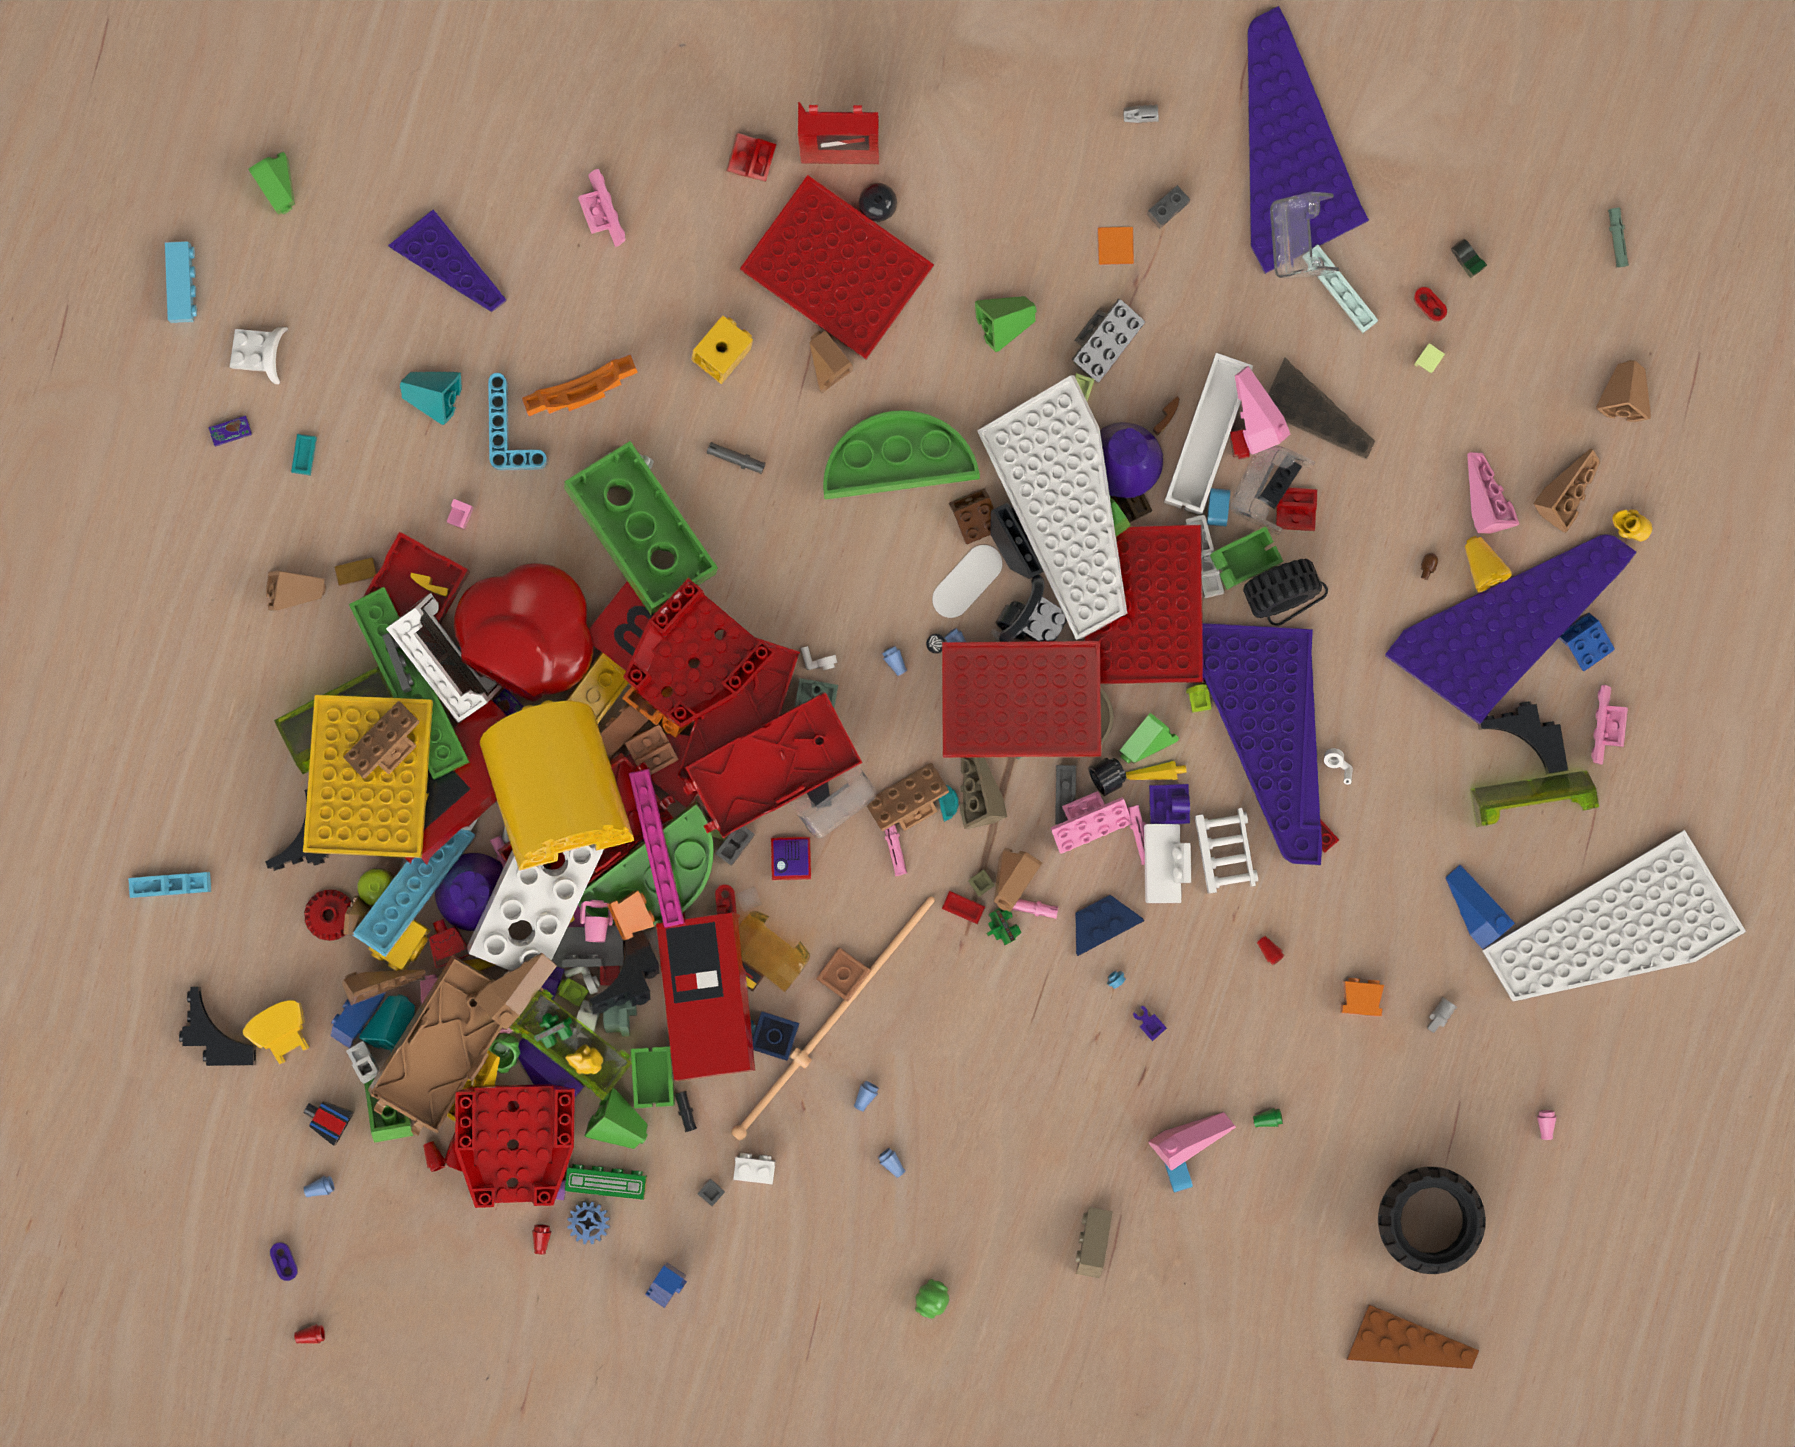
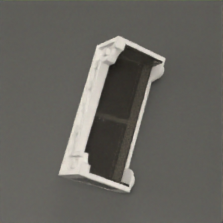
M430 593L386 629L459 723L488 703L502 686L485 676L480 677L474 669L461 661V651L433 616L438 612L439 605Z

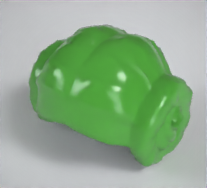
M507 1033L497 1036L488 1049L500 1057L498 1072L503 1074L508 1073L510 1068L516 1065L517 1058L520 1055L518 1039Z
M930 1279L927 1284L920 1287L919 1293L916 1294L917 1305L915 1311L923 1317L930 1319L941 1315L949 1303L948 1288L942 1282Z

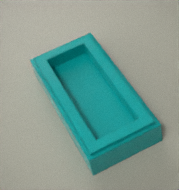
M297 434L291 473L311 476L317 437Z

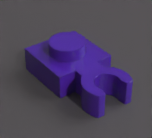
M1141 1006L1140 1008L1144 1011V1014L1139 1017L1134 1012L1133 1017L1143 1022L1139 1027L1153 1041L1167 1028L1155 1014L1149 1017L1146 1007Z

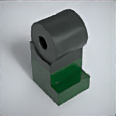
M1463 239L1451 248L1453 254L1458 259L1457 261L1470 278L1487 266L1467 240Z

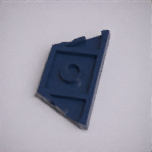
M1111 895L1075 913L1076 955L1079 956L1144 922V919Z

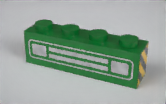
M572 1164V1167L567 1168L565 1191L644 1200L647 1175H643V1171L631 1170V1174L623 1173V1169L618 1168L604 1171V1167L600 1166L584 1169L582 1164Z

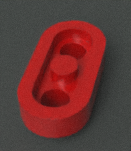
M1421 287L1415 292L1414 302L1430 320L1439 322L1446 317V305L1430 288ZM1420 295H1425L1427 300L1422 301ZM1438 309L1440 315H1435L1433 310Z
M727 884L720 885L715 891L716 909L720 905L727 904L726 910L737 914L734 889ZM723 891L729 892V896L727 898L722 897L721 894Z

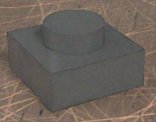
M710 1179L698 1192V1195L709 1205L713 1206L725 1191Z

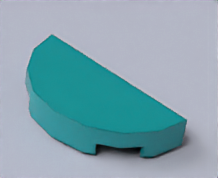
M948 785L946 786L949 793L938 799L944 822L950 820L956 814L959 806L956 792Z

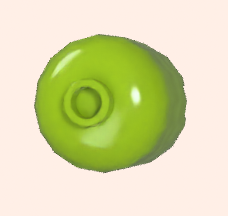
M385 869L366 871L357 883V891L360 898L366 904L374 906L395 876Z

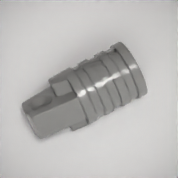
M1158 104L1124 108V122H1159Z
M1442 997L1439 1005L1429 1016L1432 1021L1427 1029L1435 1033L1440 1025L1444 1027L1457 1006Z

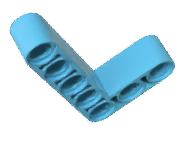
M501 373L492 374L488 381L489 459L491 465L496 470L543 469L548 462L547 456L543 451L509 450L508 383ZM501 378L503 380L502 386L494 387L493 381ZM496 398L503 399V404L500 407L493 405V401ZM502 417L504 419L503 424L495 426L493 423L495 418ZM498 436L504 438V442L500 446L494 445V439ZM518 455L524 457V461L520 465L514 464V458ZM536 455L543 456L541 464L533 463V458ZM497 456H503L504 462L501 465L494 464V459Z

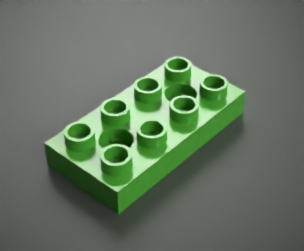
M631 441L565 481V491L650 615L657 612L687 578L698 586L716 575L718 567ZM613 487L627 489L631 496L629 503L622 506L610 503L607 499L609 489ZM657 550L670 552L674 556L673 566L668 569L656 568L651 563L653 552Z

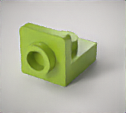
M570 978L567 981L563 979L557 989L560 991L559 996L580 1007L589 992L587 988Z

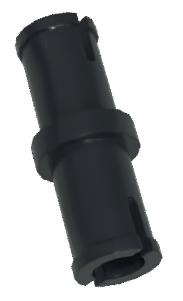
M687 1091L674 1094L679 1108L678 1115L682 1118L685 1132L696 1130L697 1127L692 1114L694 1110L693 1107H690Z

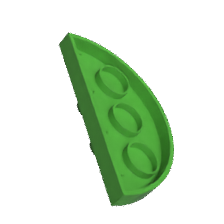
M890 411L861 421L846 432L838 441L829 456L825 468L823 481L824 499L980 479V473L970 446L950 425L934 416L921 412Z
M697 800L662 826L682 912L691 906L703 891L713 863L714 845L712 831L707 834L703 827L709 821ZM645 841L587 884L578 905L581 907L583 902H591V900H603L604 903L611 901L619 902L633 891H639V893H643L647 903L645 906L647 911L650 910L654 916L655 921L653 924L663 923ZM586 906L585 911L593 917L608 918V907L592 908L591 906Z

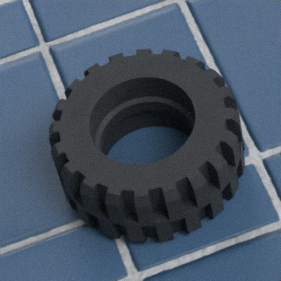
M1305 558L1284 563L1255 576L1245 583L1243 592L1253 615L1257 618H1264L1286 612L1308 602V600L1320 594L1322 584L1313 562Z

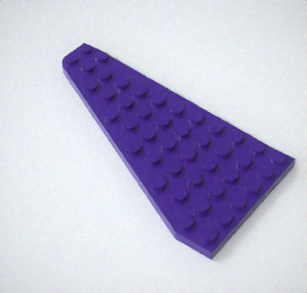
M1279 6L1253 19L1247 31L1250 246L1264 274L1308 253L1315 246H1321L1369 221L1360 204L1292 32Z
M1604 534L1597 536L1403 630L1385 656L1481 725L1494 706L1606 587L1617 578L1637 552L1613 535Z
M1203 623V678L1282 857L1289 863L1321 865L1322 835L1312 669L1313 629Z

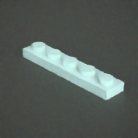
M1319 245L1302 257L1362 334L1379 321Z

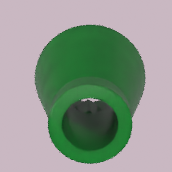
M1272 1108L1253 1116L1255 1128L1279 1127L1280 1124H1283L1280 1108Z

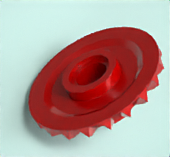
M323 890L316 893L310 898L304 911V921L307 928L314 936L322 940L334 941L347 935L344 934L345 913L348 907H351L352 901L344 893L337 890ZM329 909L334 913V917L330 921L324 917L325 912Z

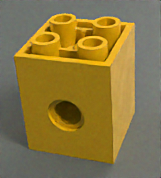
M723 315L693 349L691 359L720 384L727 379L749 353L753 343L752 335L748 331L739 329L736 326L737 323L732 318H726Z
M413 920L386 957L369 947V950L372 951L371 956L380 961L387 960L389 962L388 966L396 971L407 970L410 963L414 962L422 952L431 930Z

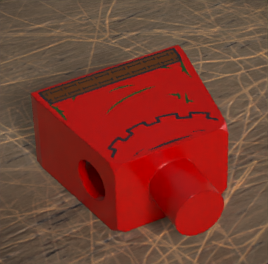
M444 919L432 923L437 934L430 936L429 941L436 968L445 966L452 955L458 959L471 955L468 953L467 943L456 927L447 929Z

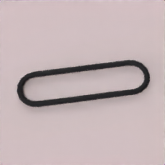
M1321 582V584L1325 588V594L1316 601L1299 610L1295 614L1286 618L1282 622L1275 623L1271 620L1270 617H1267L1268 621L1274 626H1280L1286 623L1298 614L1302 613L1311 606L1323 600L1328 594L1327 585L1324 582Z

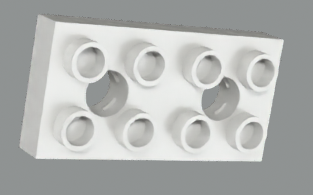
M594 844L565 851L563 852L565 862L558 869L549 870L543 865L520 871L512 850L467 946L468 953L510 971L517 969L521 964L540 953H543L552 960L604 849L596 851ZM519 920H526L532 926V933L522 940L511 938L508 930L510 925Z

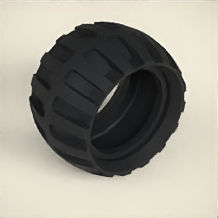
M1431 1166L1416 1168L1406 1172L1389 1186L1380 1203L1378 1228L1385 1248L1397 1262L1415 1272L1442 1274L1459 1268L1476 1253L1485 1233L1486 1215L1478 1192L1463 1176L1446 1168ZM1435 1187L1446 1190L1458 1201L1462 1211V1228L1458 1238L1448 1248L1436 1253L1420 1252L1408 1243L1402 1233L1400 1220L1403 1207L1412 1195L1422 1189Z

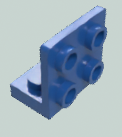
M1590 613L1574 622L1559 637L1560 641L1569 647L1582 671H1586L1615 650L1600 621Z

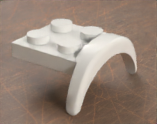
M278 327L272 332L235 329L230 368L263 371L267 373L269 379L274 384H280L276 372V352L279 340L288 328Z

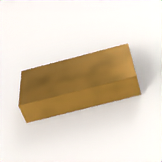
M373 558L334 566L339 586L372 579L377 574Z

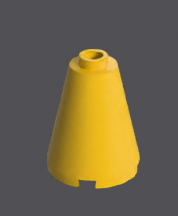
M1473 536L1466 541L1465 550L1475 588L1478 592L1486 591L1491 588L1490 586L1498 585L1511 577L1512 572L1510 568L1482 537Z

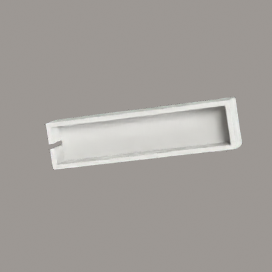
M1218 353L1215 354L1164 503L1180 509L1184 505V510L1198 515L1203 513L1241 403L1238 399L1235 375L1246 366H1249L1252 370L1253 365Z

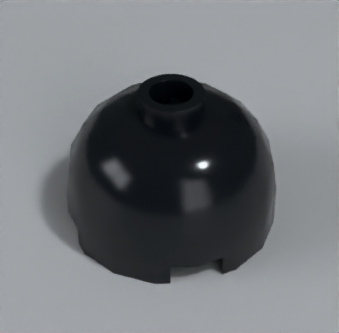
M883 183L868 185L863 189L859 197L860 211L877 223L891 218L897 208L895 192L891 187Z

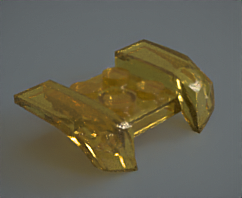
M752 911L739 924L742 958L786 992L808 963L810 953L801 941L795 949L764 925L769 916L758 911Z

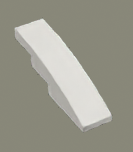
M1205 515L1186 519L1187 525L1202 526V590L1204 597L1209 598L1224 594L1219 570L1217 571L1209 556L1215 551Z

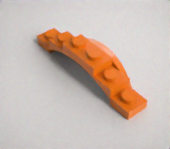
M630 354L620 359H614L601 368L575 380L536 390L533 394L523 397L522 401L528 416L546 409L549 414L565 407L572 411L604 398L605 391L622 385L621 379L638 372Z

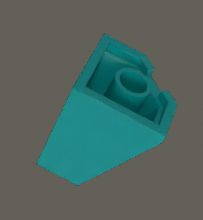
M410 372L400 382L402 399L441 425H445L455 413L456 407L453 405L456 401V396L461 394V373Z
M404 995L388 996L362 1031L359 1038L372 1047L378 1049L381 1047L392 1052L414 1017L415 1005L408 1001L409 998Z

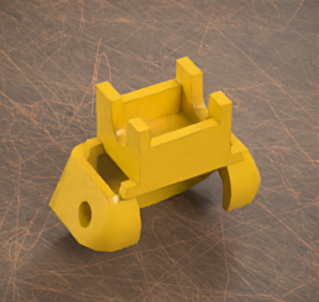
M295 1000L283 1001L267 1008L253 1017L243 1029V1035L257 1047L270 1048L279 1064L286 1062L283 1055L296 1047L301 1046L303 1051L310 1048L300 1031L304 1029L302 1024L305 1023L302 1004Z

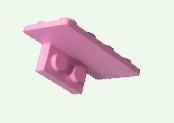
M1097 791L1062 806L1068 820L1051 827V831L1058 850L1062 854L1130 825L1131 821L1123 797L1104 804Z

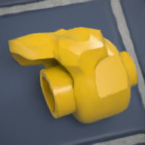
M1624 509L1613 514V524L1619 529L1618 533L1622 538H1632L1641 542L1650 536L1652 523L1646 517L1639 514L1637 510L1631 509L1627 511Z
M587 1044L578 1048L575 1054H568L565 1057L569 1065L578 1074H596L601 1070V1064L604 1059L596 1048H589Z

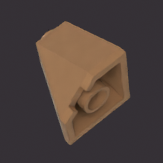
M818 331L811 336L812 340L809 343L819 391L823 393L851 373L853 365L826 331L822 333Z
M1628 360L1618 364L1596 409L1606 417L1614 419L1616 415L1627 417L1626 421L1630 422L1651 419L1645 368L1635 360Z
M282 571L268 572L266 597H269L271 603L268 602V610L278 611L321 599L326 591L325 579Z
M1005 848L998 860L994 902L997 903L999 908L1011 912L1042 865L1041 861L1024 851L1012 853V849Z

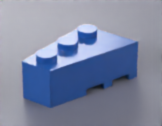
M386 992L353 1005L347 999L342 1007L344 1011L341 1015L337 1013L331 1022L333 1026L330 1036L350 1049L356 1036L362 1032L364 1025L384 999Z
M667 1262L645 1295L665 1308L674 1293L677 1292L679 1294L687 1283L685 1280L687 1275Z

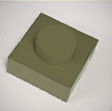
M982 870L968 880L979 897L995 886L985 870Z

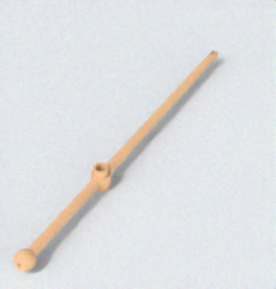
M928 897L870 967L871 972L850 1001L843 1000L803 1050L796 1047L791 1053L790 1057L793 1059V1062L742 1124L733 1127L731 1134L735 1138L743 1140L747 1135L746 1130L800 1065L804 1069L812 1061L808 1057L810 1052L935 901L934 897Z

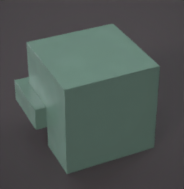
M627 1001L621 1006H614L603 1012L606 1033L621 1032L622 1037L630 1036L629 1016H637V1005L632 1007L630 1001Z

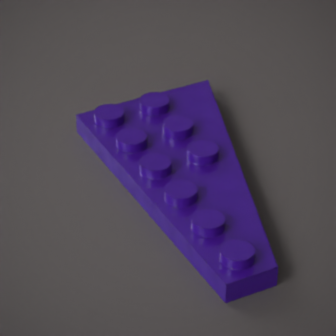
M434 210L430 211L388 245L392 250L491 313L507 301Z

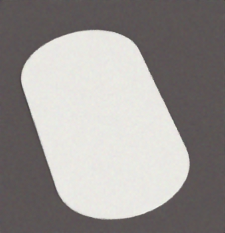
M988 545L974 547L935 589L932 597L935 610L940 615L948 618L962 615L999 575L1002 569L1000 553Z

